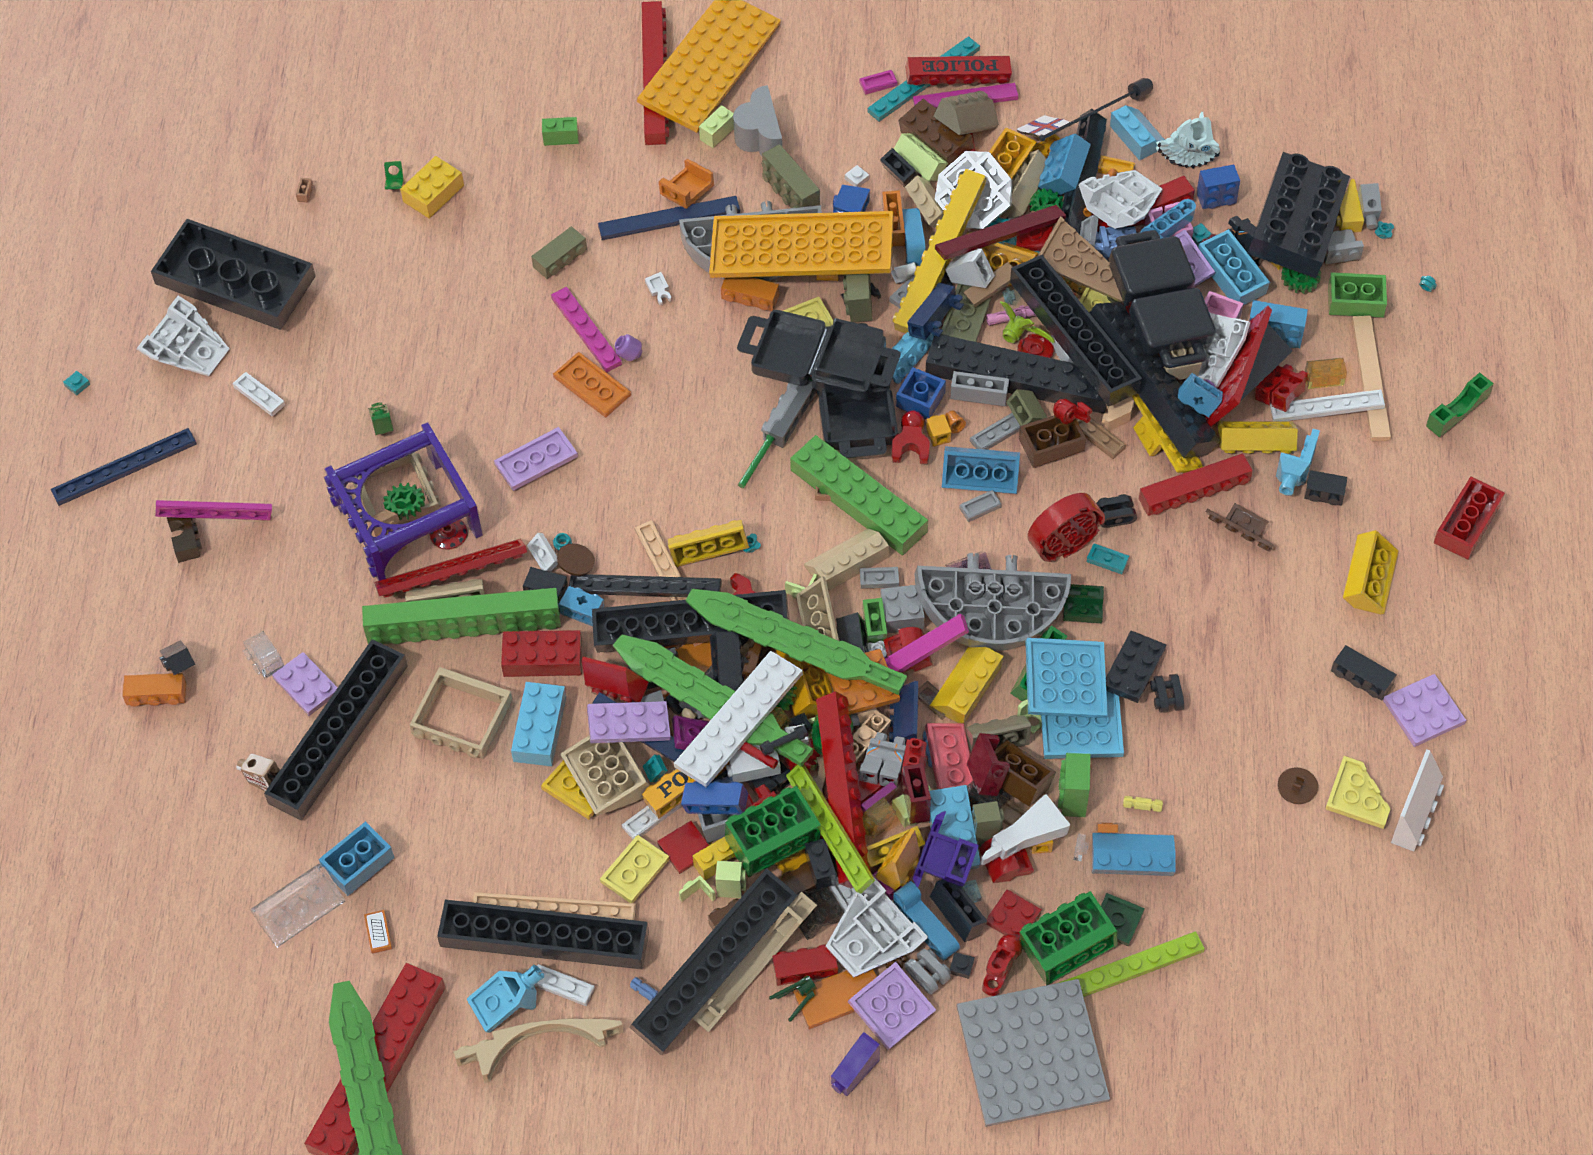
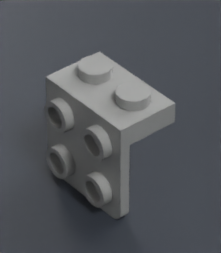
M1350 229L1332 232L1324 258L1325 264L1361 259L1364 247L1362 240L1356 241L1353 231Z

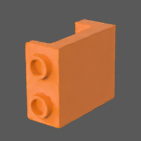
M689 159L684 161L685 168L670 181L665 178L659 180L660 195L686 209L714 186L713 172Z

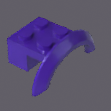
M946 811L936 815L913 876L916 887H919L923 873L961 887L964 886L979 845L961 838L955 840L938 833Z

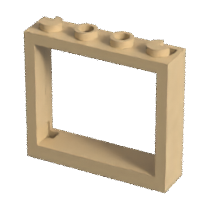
M415 452L377 469L368 477L370 478L412 463L429 504L421 507L422 512H416V517L410 515L409 520L403 517L402 520H399L400 524L419 519L438 510L439 506H441L438 495L434 496L433 494L435 489L432 481H428L426 478L429 477L426 467H421V456ZM363 485L361 502L365 511L370 516H373L376 512Z
M439 667L410 723L411 733L418 739L424 738L430 740L435 745H444L455 752L462 751L470 757L484 759L513 701L511 691ZM443 685L500 704L480 745L423 726Z

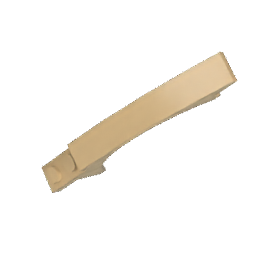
M801 892L693 1019L709 1032L772 959V955H775L817 905Z
M558 1019L532 1022L492 1031L493 1040H482L476 1045L462 1046L453 1052L458 1067L478 1061L484 1083L491 1081L497 1065L506 1053L529 1037L548 1032H566L584 1037L599 1048L606 1046L604 1038L624 1032L622 1022L618 1020Z

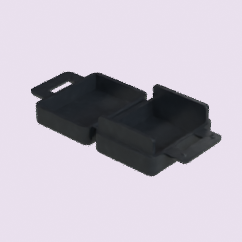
M1156 230L1117 237V247H1114L1111 251L1109 266L1124 306H1129L1130 302H1132L1129 313L1144 352L1148 355L1159 353L1166 368L1205 362L1207 354L1203 345L1209 344L1214 340L1216 328L1201 291L1198 288H1193L1195 276L1180 239L1176 236L1160 239L1159 233ZM1192 347L1194 351L1192 354L1172 357L1170 353L1173 350Z
M781 310L771 311L768 319L750 316L737 345L739 352L753 355L751 370L755 375L799 386L805 385L809 376L812 375V387L815 390H825L827 393L860 401L868 398L872 385L882 387L890 385L901 356L898 350L886 348V338L883 336L882 329L837 318L833 320V325L830 329H826L825 322L822 320ZM756 327H761L764 330L758 345H751L750 342ZM882 358H888L882 376L876 375Z
M882 358L876 375L882 376L887 358ZM872 385L869 396L864 401L827 393L825 390H816L819 396V413L824 442L835 450H840V454L846 458L875 456L886 453V445H892L893 439L898 435L890 385L888 387Z

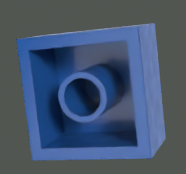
M1235 165L1200 171L1196 193L1202 209H1211L1237 203L1240 178Z
M912 367L896 394V407L907 412L912 410L918 411L924 419L932 417L945 395L946 380Z

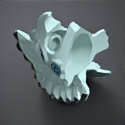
M1201 112L1199 118L1185 121L1177 128V131L1171 134L1170 138L1156 142L1158 153H1161L1171 164L1176 163L1178 166L1186 168L1207 165L1209 161H1213L1214 157H1219L1220 154L1219 144L1213 139L1211 121L1208 117H1204L1203 112Z

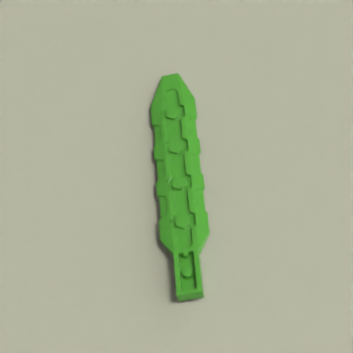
M692 589L686 598V602L711 624L753 639L755 643L765 647H772L800 662L805 661L824 669L826 673L843 680H864L899 695L907 680V675L871 661L859 647L823 635L816 629L783 618L778 613L761 609L748 603L747 600L730 593Z
M621 635L613 644L615 650L634 673L668 691L672 697L680 702L684 701L697 709L709 720L717 714L736 692L706 676L705 672L697 667L690 666L675 657L671 651L658 643ZM769 713L746 742L759 746L767 740L772 742L788 733L779 727L774 715ZM798 739L774 749L800 767L813 754V748Z
M350 981L333 984L328 1023L333 1045L336 1046L340 1063L342 1085L345 1086L350 1108V1121L355 1130L360 1152L358 1155H403L395 1132L392 1106L388 1101L383 1078L385 1075L382 1062L379 1061L371 1014Z

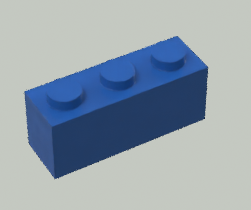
M694 781L693 783H685L681 805L687 814L740 815L745 812L748 792L744 785L739 782L721 783L714 781L705 787Z

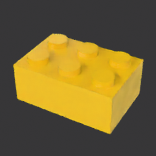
M434 156L400 188L402 200L405 204L430 219L464 186L461 171L439 157Z

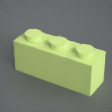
M902 133L894 147V150L920 173L922 178L929 182L938 181L939 174L948 165L947 161L912 133Z

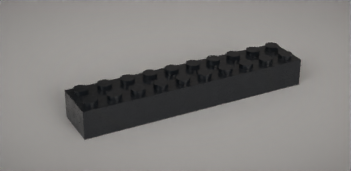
M1043 255L1011 268L1010 283L1108 407L1140 393L1141 376Z
M1121 302L1096 303L1089 313L1141 376V389L1138 395L1182 457L1189 458L1208 455L1220 441L1216 436V432L1209 426L1202 414H1199L1190 405L1180 401L1178 391L1181 385L1175 376L1166 372L1158 354L1148 355L1144 352L1126 307Z
M934 335L926 360V373L951 381L954 371L1009 379L1008 393L1013 394L1017 389L1032 391L1038 400L1056 403L1059 399H1068L1076 406L1078 402H1083L1093 412L1102 414L1106 412V403L1074 363L946 335Z
M786 590L735 595L747 600L748 603L766 611H773L789 620ZM686 600L592 609L593 640L597 653L616 651L613 644L621 635L655 642L663 646L710 642V636L715 632H729L708 622ZM739 634V638L741 639L748 638Z
M371 639L265 791L264 795L269 805L302 821L408 667L404 654Z
M766 868L633 1021L629 1028L662 1055L798 895Z
M445 899L437 938L440 947L643 970L649 928L648 922Z

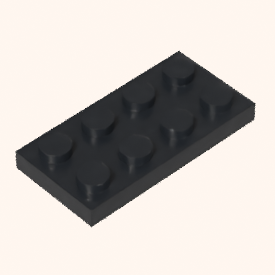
M1130 631L1106 676V691L1138 703L1166 650L1167 644Z

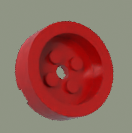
M1075 493L1058 500L1044 510L1031 525L1027 538L1043 561L1055 562L1056 558L1063 556L1065 559L1085 547L1100 531L1098 527L1104 523L1105 515L1089 494Z

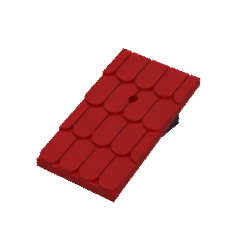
M1269 306L1265 307L1249 321L1250 326L1246 340L1217 388L1223 392L1222 402L1209 417L1202 414L1210 427L1239 405L1240 401L1293 351L1268 324L1272 309Z

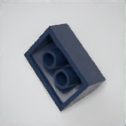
M918 681L904 685L899 693L900 701L890 704V709H894V715H890L891 724L889 727H893V732H889V742L893 743L897 736L905 738L906 746L907 739H917Z

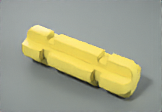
M1124 796L1123 807L1131 808L1132 806L1134 809L1149 811L1153 809V811L1161 812L1163 801L1158 799L1152 801V799L1135 797L1134 799L1133 796Z

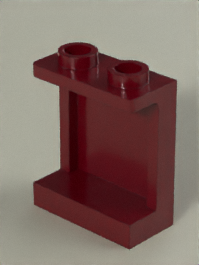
M979 733L967 761L972 779L978 793L981 795L997 796L1010 768L1008 762L998 761L994 751L1000 739L995 734Z

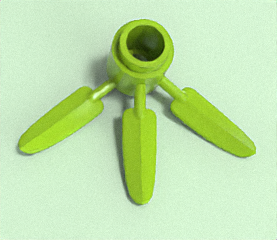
M1000 301V304L1010 318L1002 334V337L1007 342L1015 343V341L1020 339L1023 332L1028 330L1054 343V339L1048 333L1032 326L1035 324L1032 320L1016 316L1013 309L1007 303Z

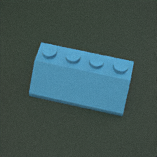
M945 446L942 488L978 491L993 490L994 492L1017 494L1020 452Z
M1092 833L1093 874L1174 876L1176 857L1174 835Z

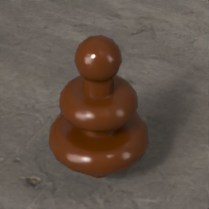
M903 955L900 959L896 958L886 963V968H889L896 962L902 969L903 962L905 963L908 957Z

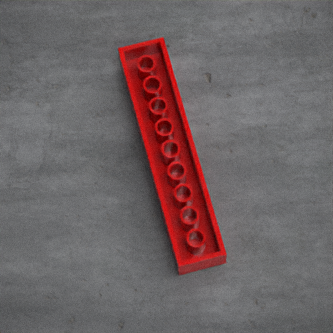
M405 963L372 1022L375 1032L374 1040L379 1061L382 1062L385 1075L383 1079L387 1093L445 990L443 978L409 963ZM341 1079L304 1143L307 1151L313 1155H354L358 1147L355 1130L350 1121L347 1094Z

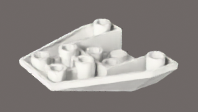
M1210 313L1216 328V335L1211 343L1203 345L1207 354V360L1202 362L1198 377L1203 380H1210L1218 388L1246 340L1250 322Z

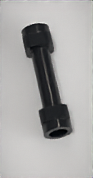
M798 726L793 728L794 732L772 742L767 740L760 744L763 755H770L774 753V749L798 739L800 741L808 736L805 726Z

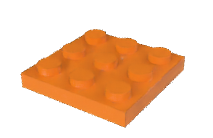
M881 649L865 653L871 661L888 667ZM827 673L833 691L847 697L849 715L900 701L899 695L864 680H843Z

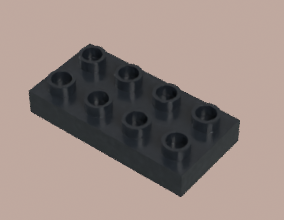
M1283 152L1276 167L1247 253L1316 278L1323 264L1350 176L1344 174L1335 166L1324 167L1313 163L1302 154Z
M190 219L185 220L151 270L154 283L158 286L279 330L283 328L316 277L313 264Z

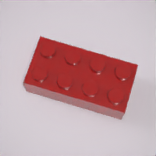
M1470 476L1439 527L1434 544L1469 560L1501 506L1505 492Z
M581 630L504 631L501 658L503 677L581 676Z

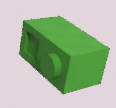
M577 117L542 119L544 146L579 144Z
M882 598L863 600L862 610L867 643L883 641L887 638V629Z

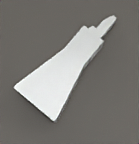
M1046 794L1013 825L993 836L991 848L982 856L980 863L983 866L999 856L1004 860L1021 849L1063 837L1068 834L1070 824Z

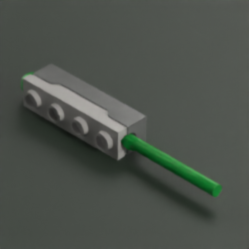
M809 376L807 383L803 386L788 383L787 391L780 396L777 407L772 409L768 422L765 421L761 431L763 432L764 443L738 483L740 488H745L771 444L781 448L785 446L816 394V390L812 387L811 376Z

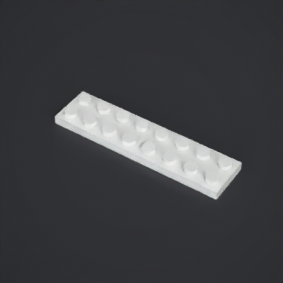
M770 651L674 762V767L707 787L803 675V670Z

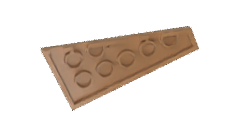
M1060 216L1038 256L1043 255L1058 275L1123 303L1110 270V262Z

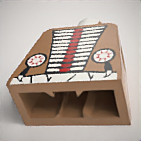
M250 754L246 760L240 759L236 766L237 770L243 773L249 784L263 791L267 790L280 771L275 761L255 754Z

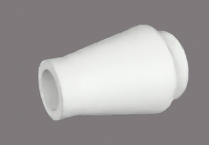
M915 262L894 267L891 274L896 284H902L914 275L917 267Z

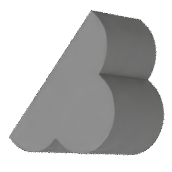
M768 85L759 87L752 93L750 102L736 108L733 114L736 145L743 151H759L762 156V153L779 144L782 146V136Z

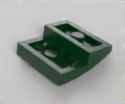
M1070 584L1069 594L1064 604L1063 621L1102 624L1104 586Z

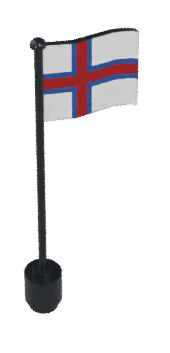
M1141 78L1128 86L1127 94L1071 122L1044 115L1018 128L1017 132L1035 136L1040 141H1045V138L1129 96L1134 100H1138L1150 94L1153 90V83L1148 78Z

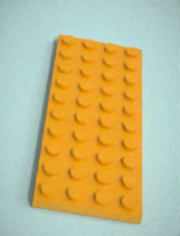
M714 0L637 97V103L697 133L699 126L710 117L779 27L781 19L743 0Z
M893 211L714 216L709 269L710 278L891 273Z

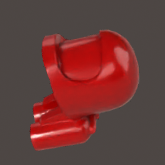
M1059 399L1053 406V413L1063 424H1069L1075 418L1088 423L1091 420L1089 415L1092 413V409L1083 402H1078L1076 406L1068 399Z

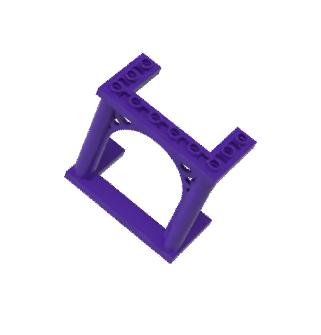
M428 422L421 425L422 431L336 470L332 466L324 468L326 473L324 480L328 486L327 490L330 495V501L334 508L338 507L340 513L348 515L347 521L351 529L355 528L358 542L360 544L363 543L365 546L363 550L367 556L366 561L369 565L370 574L373 578L376 577L378 581L386 579V566L401 548L464 517L467 518L468 526L475 538L483 536L477 505ZM425 447L435 469L443 468L460 497V500L405 524L380 522L365 511L361 502L363 485L374 471ZM348 483H355L358 485L356 489L351 490L346 488ZM351 495H356V498L352 499ZM366 522H371L372 525L368 528ZM375 528H382V533L379 536H372V531Z

